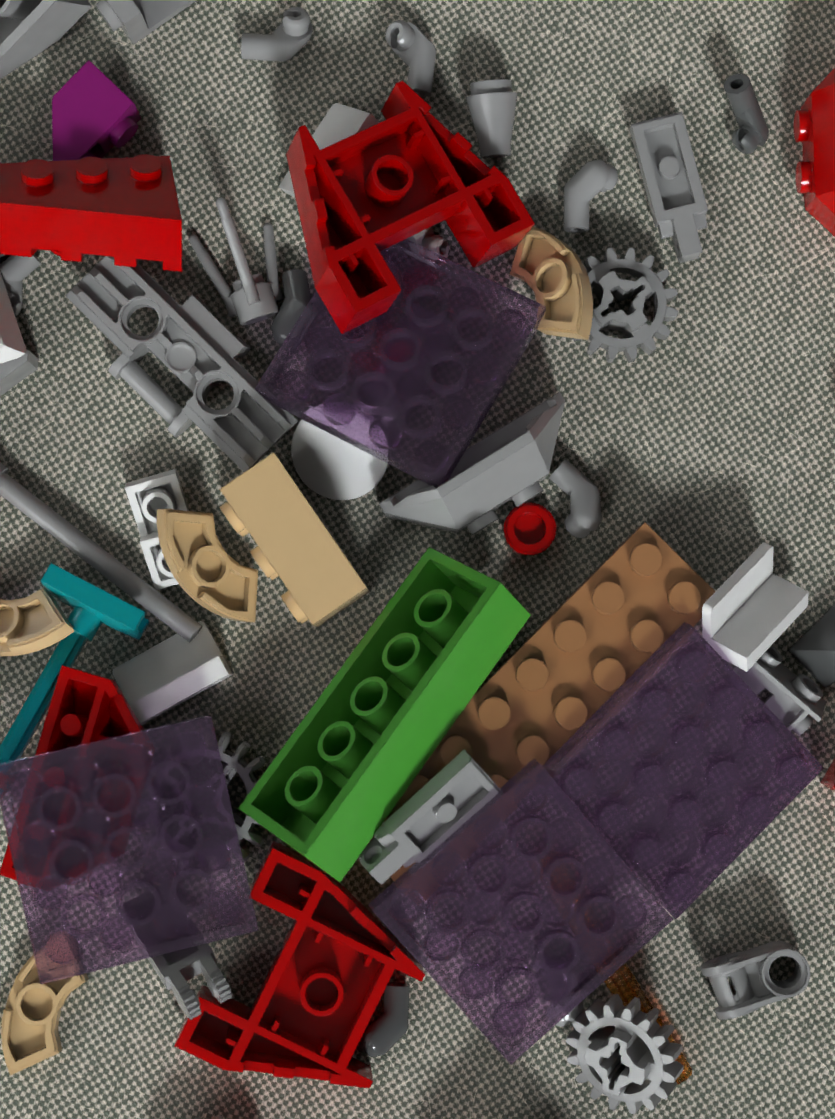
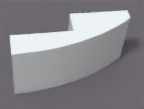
M173 469L125 484V490L141 536L140 545L156 590L179 584L166 563L157 530V509L189 511L177 470Z

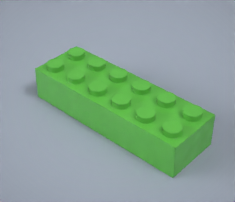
M428 547L238 809L341 882L531 614L501 582Z

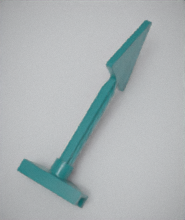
M50 563L40 582L52 596L73 608L68 621L75 631L58 643L0 745V801L14 781L7 775L8 770L22 756L50 706L61 666H73L86 641L91 642L102 623L140 640L149 624V620L144 618L145 611Z

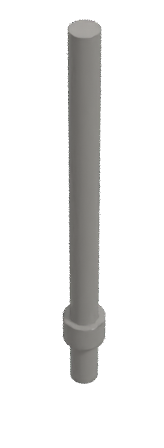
M0 462V495L189 643L196 637L202 625L9 476V468Z

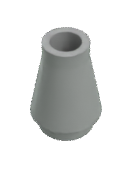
M494 79L471 83V96L466 97L480 146V158L511 156V139L518 93L512 92V81L508 79Z

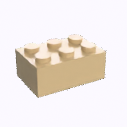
M274 452L219 489L227 500L219 508L237 534L239 533L244 537L250 533L258 545L250 553L268 578L270 577L272 581L278 576L283 581L288 591L280 597L298 623L301 622L303 624L309 620L312 625L320 627L369 593L366 585Z

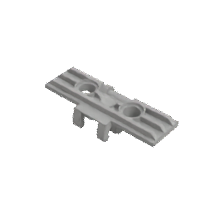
M105 256L65 295L123 352L112 363L108 372L115 379L122 377L169 424L167 430L175 438L180 436L194 423L245 472L253 467L298 422L236 361L238 357L243 358L250 351V347L239 336H234L209 312L210 307L200 297L191 295L180 306L138 263L137 267L114 265V257ZM143 307L155 310L159 318L156 330L146 336L134 334L129 326L130 317L133 312ZM148 352L153 353L193 393V396L186 402L183 408L137 364ZM221 381H225L232 386L234 391L231 404L221 410L209 408L206 404L209 391Z

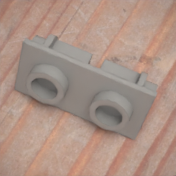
M772 645L747 672L726 660L720 663L719 667L726 672L724 678L751 701L764 688L772 693L761 704L760 709L787 733L793 730L801 736L813 722L808 714L817 722L822 719L826 701L822 698L823 693L821 689L806 675L799 674L796 676L781 663L783 659L780 653Z

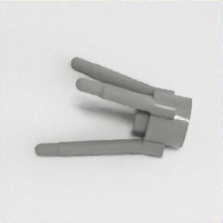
M219 197L216 200V206L240 277L239 280L232 283L234 293L229 288L198 236L192 234L189 236L188 241L223 298L229 317L237 316L241 326L272 318L279 312L277 302L284 300L278 280L273 225L266 223L263 226L267 282H264L262 274L251 275L227 202L224 198Z

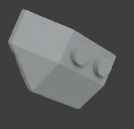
M560 392L556 393L538 406L379 503L383 514L388 518L453 533H459L468 528L471 534L474 535L499 519L494 510L505 503L513 500L516 507H519L544 491L539 482L544 480L549 474L565 405L564 397Z

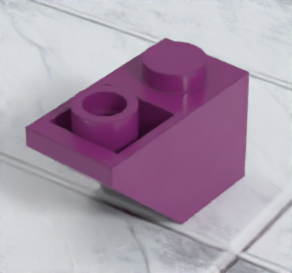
M90 60L52 97L53 161L80 160L85 157H99L102 159L114 146L117 148L124 146L138 129L137 122L141 119V116L134 102Z

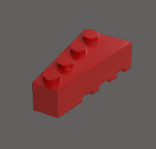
M141 154L126 158L101 159L99 157H85L80 160L61 161L32 159L26 162L0 163V254L32 257L37 252V249L49 250L55 255L60 256L61 260L82 262L84 254L114 257V265L137 267L138 259L163 261V270L182 272V218L170 156Z

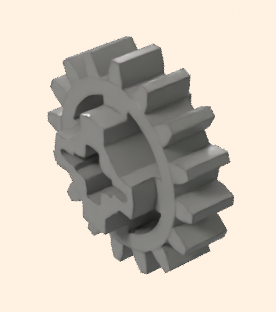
M629 247L623 259H617L614 249L607 248L603 263H600L592 255L587 258L585 265L590 284L595 288L594 293L599 298L598 306L593 309L592 327L589 336L591 342L587 349V354L590 356L597 352L600 347L606 350V362L612 363L618 352H624L628 363H631L637 358L638 347H641L645 353L650 355L656 350L652 337L666 340L671 333L669 328L662 322L674 321L678 316V310L667 306L668 302L676 298L678 292L674 288L664 289L662 284L670 273L665 269L655 274L651 270L655 257L651 254L640 263L635 261V248ZM616 273L630 274L639 279L636 281L620 279ZM637 295L627 314L623 310H618L615 313L610 312L605 316L614 297L618 301H623L626 298L629 300ZM653 296L655 311L649 326L646 323L648 319L643 313L644 303ZM606 329L620 331L626 339L613 338L602 332Z
M613 994L606 1003L599 998L594 1000L574 1020L572 1025L575 1029L566 1038V1043L575 1049L567 1057V1061L572 1065H580L582 1071L575 1080L577 1083L589 1081L594 1086L590 1094L593 1100L604 1094L609 1097L608 1104L611 1110L615 1111L621 1102H625L630 1114H636L643 1104L651 1111L656 1108L662 1098L666 1100L676 1087V1079L684 1069V1065L676 1061V1059L683 1051V1047L681 1044L669 1042L668 1037L675 1028L672 1024L660 1027L656 1022L659 1015L657 1008H653L646 1014L640 1011L641 1003L639 998L634 997L627 1006H624L620 996Z

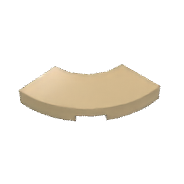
M532 227L518 244L510 275L526 282L535 293L538 306L536 329L546 335L589 340L593 318V296L589 276L583 263L572 248L562 240L545 230Z
M157 509V530L161 550L172 575L183 590L199 605L212 613L234 621L255 623L258 570L240 565L225 552L216 535L213 513Z
M45 588L25 598L13 600L0 599V656H19L40 651L63 640L75 631L54 597Z
M68 930L46 943L29 958L16 976L10 990L6 1007L3 1010L1 1025L2 1049L10 1076L50 1058L62 1050L58 1032L61 1008L71 992L89 979Z

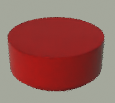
M523 503L519 507L512 509L507 515L503 525L504 539L507 545L520 555H538L544 552L555 538L556 523L554 517L542 505Z

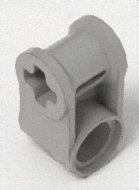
M780 940L771 941L742 952L725 954L713 958L700 966L702 975L708 976L719 1005L715 1009L717 1019L719 1020L744 1016L758 1010L762 1006L794 997L804 991L811 976L810 967L805 957L790 943ZM783 956L793 958L795 960V969L790 978L783 981H776L770 978L769 969L775 959ZM729 976L731 977V980H732V983H733V986H734V989H735V994H734V995L732 994V991H731V988H730V985H729V982H728V977H729Z

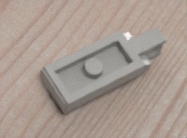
M678 112L633 123L630 126V134L655 228L658 227L661 239L672 237L679 264L699 259V255L703 250L697 230L707 228L706 214L708 207L683 113Z
M463 750L382 824L383 826L379 827L374 834L375 837L368 843L358 859L366 871L381 885L402 866L407 868L415 862L422 866L498 797L502 790L474 759Z

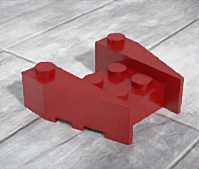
M403 80L395 84L381 110L386 120L321 150L306 125H303L297 129L286 153L315 289L341 334L387 312L402 291L380 251L445 220L472 267L475 268L515 248L535 225L509 179L495 166L490 169L470 151L473 145L459 132L453 135L429 112L432 107Z
M273 841L250 887L248 897L294 919V922L252 1007L250 1008L232 998L220 1004L217 998L212 995L209 987L202 984L197 994L202 1014L191 1020L186 1016L178 1032L175 1047L226 1071L243 1073L244 1070L270 1073L274 1077L290 1079L302 1077L330 1081V1084L370 1089L373 1083L371 1066L352 1056L394 970L396 969L422 982L425 976L421 962L339 881L300 853Z

